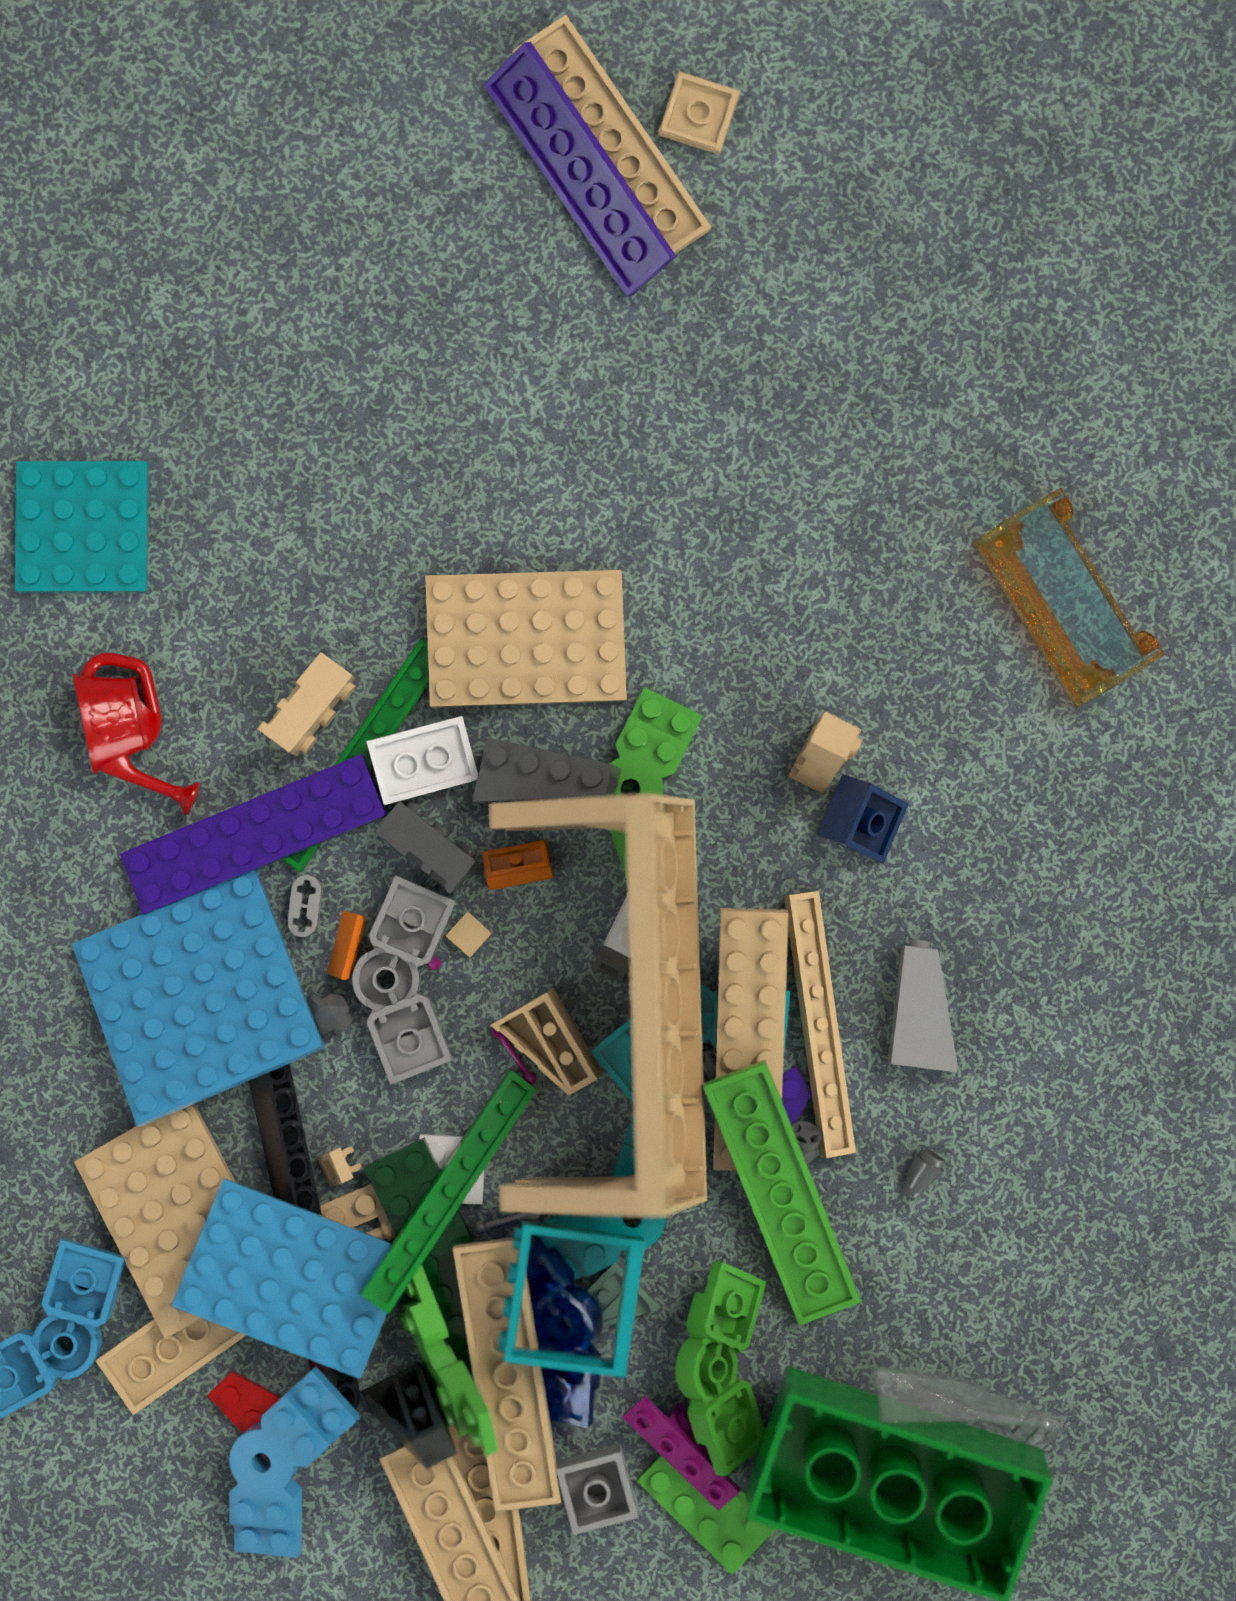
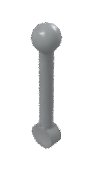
M522 1212L486 1223L477 1221L473 1225V1230L476 1234H482L486 1229L521 1219L530 1218L535 1220L540 1216V1213Z

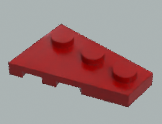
M233 1370L207 1395L242 1433L255 1423L261 1422V1417L282 1398ZM263 1454L265 1458L270 1462L269 1457Z

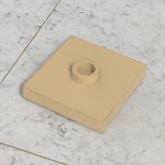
M679 71L658 135L720 155L740 91Z

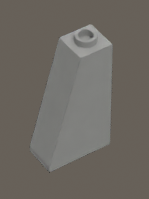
M910 939V946H901L888 1063L957 1072L958 1065L938 949H930V942Z

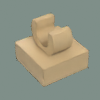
M353 1147L342 1150L337 1148L317 1157L330 1187L354 1178L352 1173L361 1168L360 1163L349 1166L345 1160L347 1154L354 1151Z

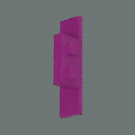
M643 1396L622 1417L717 1510H720L740 1493L741 1488L728 1476L724 1477L715 1474L707 1446L696 1442L687 1415L688 1410L680 1402L674 1405L666 1416L646 1396Z

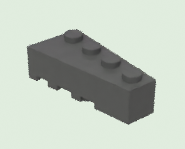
M487 737L472 802L480 805H489L492 803L615 796L621 769L612 764Z

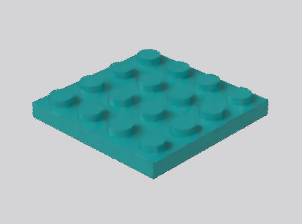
M16 461L15 591L148 592L149 463L147 461Z

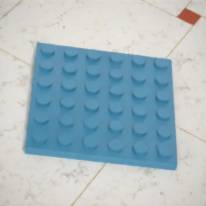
M257 870L147 914L138 915L72 943L135 1123L139 1127L325 1048Z

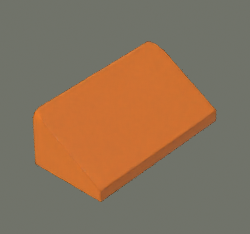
M546 840L482 852L489 890L553 878Z
M348 911L342 912L327 971L329 975L343 980H349L352 977L367 919L364 915Z

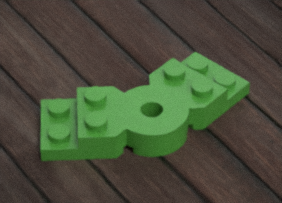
M644 687L615 744L619 758L609 763L621 769L615 796L623 795L621 793V785L627 780H633L638 783L640 787L638 795H663L662 779L675 774L703 715ZM610 830L628 883L626 832Z
M713 1261L705 1292L694 1293L686 1323L690 1337L684 1342L678 1353L675 1374L679 1389L691 1400L687 1415L696 1442L707 1446L715 1474L726 1477L759 1450L765 1434V1428L750 1383L736 1378L738 1370L736 1352L741 1353L750 1346L766 1281L724 1262Z
M421 1265L403 1291V1294L405 1296L409 1295L410 1299L399 1303L402 1312L397 1314L404 1332L409 1331L417 1345L425 1371L443 1405L441 1412L447 1426L454 1425L460 1437L468 1434L474 1446L480 1445L485 1456H488L498 1451L490 1410L463 1361H457L451 1347L445 1345L443 1339L449 1337L448 1330Z

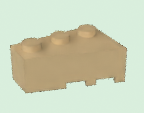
M320 652L296 681V686L287 699L282 698L276 705L278 711L267 724L263 721L257 729L289 753L297 757L301 752L307 754L317 740L313 735L320 726L326 728L336 715L333 708L340 699L345 702L354 691L356 686L352 683L356 678Z
M824 711L817 718L788 777L823 794L845 761L848 762L849 759L851 760L856 755L863 739L858 737L861 729Z
M554 988L491 1024L495 1030L500 1031L507 1037L516 1049L538 1065L537 1068L568 1096L594 1082L603 1074Z

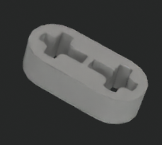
M311 875L298 877L293 882L291 888L288 928L290 932L299 937L312 935L317 930L319 924L323 890L321 882ZM306 880L311 881L312 887H316L315 894L309 895L308 905L303 904L304 893L298 891L299 886L305 885ZM302 908H307L306 917L308 920H312V925L306 927L304 932H301L300 926L295 925L294 921L295 918H301Z

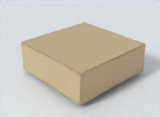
M467 911L448 932L446 937L471 958L492 932Z

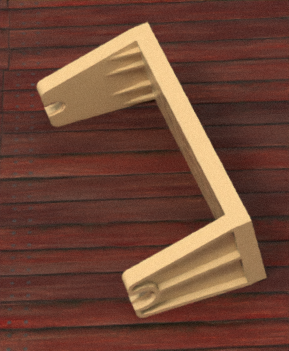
M655 794L489 804V829L540 831L604 828L626 832L636 1175L532 1177L515 1180V1183L499 1185V1210L503 1212L665 1217L706 1202L707 1182L695 800Z

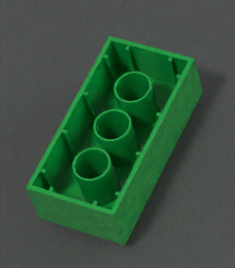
M787 1366L746 1487V1519L995 1601H1010L1053 1478L1041 1448Z

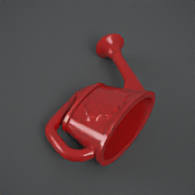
M100 653L93 656L85 663L81 676L72 674L93 775L97 774L98 771H102L171 797L181 806L183 814L187 816L196 801L200 788L199 782L184 787L175 786L136 769L129 760V756L143 749H150V746L156 741L161 730L162 717L153 675L149 666L138 658L116 653ZM105 665L136 671L140 678L145 705L140 701L135 677H129L130 679L94 677L96 671Z

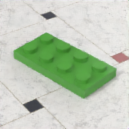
M661 1454L637 1478V1482L731 1574L775 1530V1528L746 1519V1492L742 1488L739 1494L720 1510H717Z

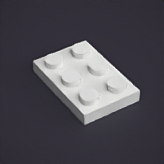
M462 716L366 741L383 805L478 779L475 761Z

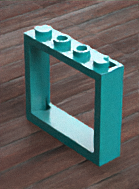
M522 1220L521 1229L515 1228L512 1249H518L517 1262H510L507 1283H513L512 1296H505L502 1317H508L507 1330H500L497 1351H503V1361L626 1378L645 1245L643 1237ZM532 1234L627 1247L611 1359L515 1346Z

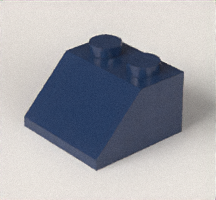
M842 774L817 835L884 864L909 804L869 782Z

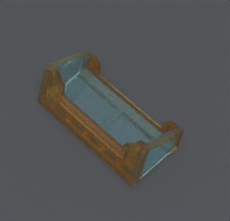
M1059 488L1006 518L973 543L1074 706L1078 708L1117 686L1166 654L1152 634L1146 631L1135 633L1067 524L1073 517V505L1063 489Z

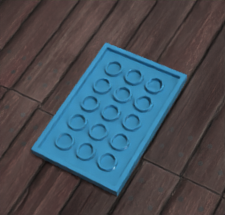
M223 1178L171 1306L361 1379L386 1313L360 1296L359 1292L392 1243Z

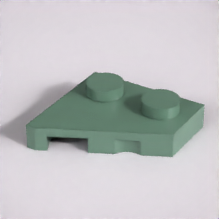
M618 1262L610 1265L568 1308L591 1332L607 1328L609 1325L617 1322L624 1268ZM640 1284L634 1317L648 1312H655L660 1308V1304Z

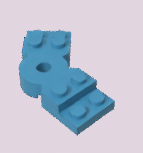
M66 1238L60 1240L41 1304L47 1317L41 1321L35 1331L24 1328L0 1342V1419L49 1393L56 1387L59 1378H75L96 1362L95 1360L100 1355L103 1343L99 1326L111 1319L120 1289L118 1285L126 1257ZM61 1336L71 1338L74 1344L72 1351H66L61 1347Z
M316 1366L261 1417V1422L250 1426L235 1441L231 1448L230 1468L238 1482L229 1492V1524L234 1525V1551L298 1558L302 1553V1488L293 1477L296 1475L299 1467L309 1466L361 1417ZM261 1453L267 1455L271 1463L265 1461Z

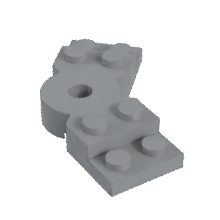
M397 875L394 877L369 934L374 949L359 959L352 977L356 996L361 1003L372 1009L367 1025L390 1085L453 1060L431 998L418 991L421 982L419 967L432 961L457 902ZM383 970H390L395 975V984L390 989L383 988L378 982V976Z

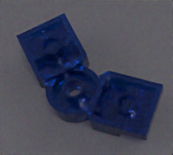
M532 1234L526 1274L535 1330L541 1340L538 1349L601 1358V1354L593 1345L599 1338L603 1328V1316L600 1306L590 1293L574 1286L575 1272L555 1246L548 1249L538 1235ZM563 1317L569 1320L571 1327L565 1323ZM541 1367L550 1420L589 1428L593 1424L594 1393L600 1387V1374Z

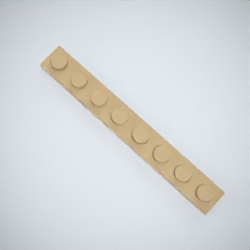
M819 891L784 896L785 908L788 910V929L816 1127L819 1128L822 1135L819 1144L821 1158H831L856 1153Z

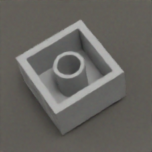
M621 1443L557 1461L556 1473L573 1535L638 1518V1507Z

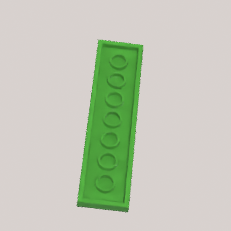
M766 1060L703 1083V1088L799 1326L861 1303L856 1286Z

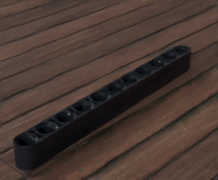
M287 1064L249 1080L273 1197L322 1216L291 1068ZM308 1359L310 1371L316 1366L356 1410L361 1400L357 1378Z

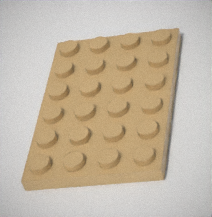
M622 570L425 576L430 708L627 700Z
M193 1104L144 1126H136L74 1162L121 1255L126 1257L125 1263L164 1339L202 1319L171 1305L223 1178L236 1182L198 1108Z

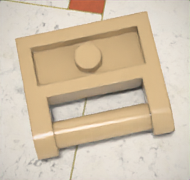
M371 1183L320 1205L322 1216L352 1228L378 1217L381 1226L366 1233L383 1240L387 1239L388 1241L397 1237Z

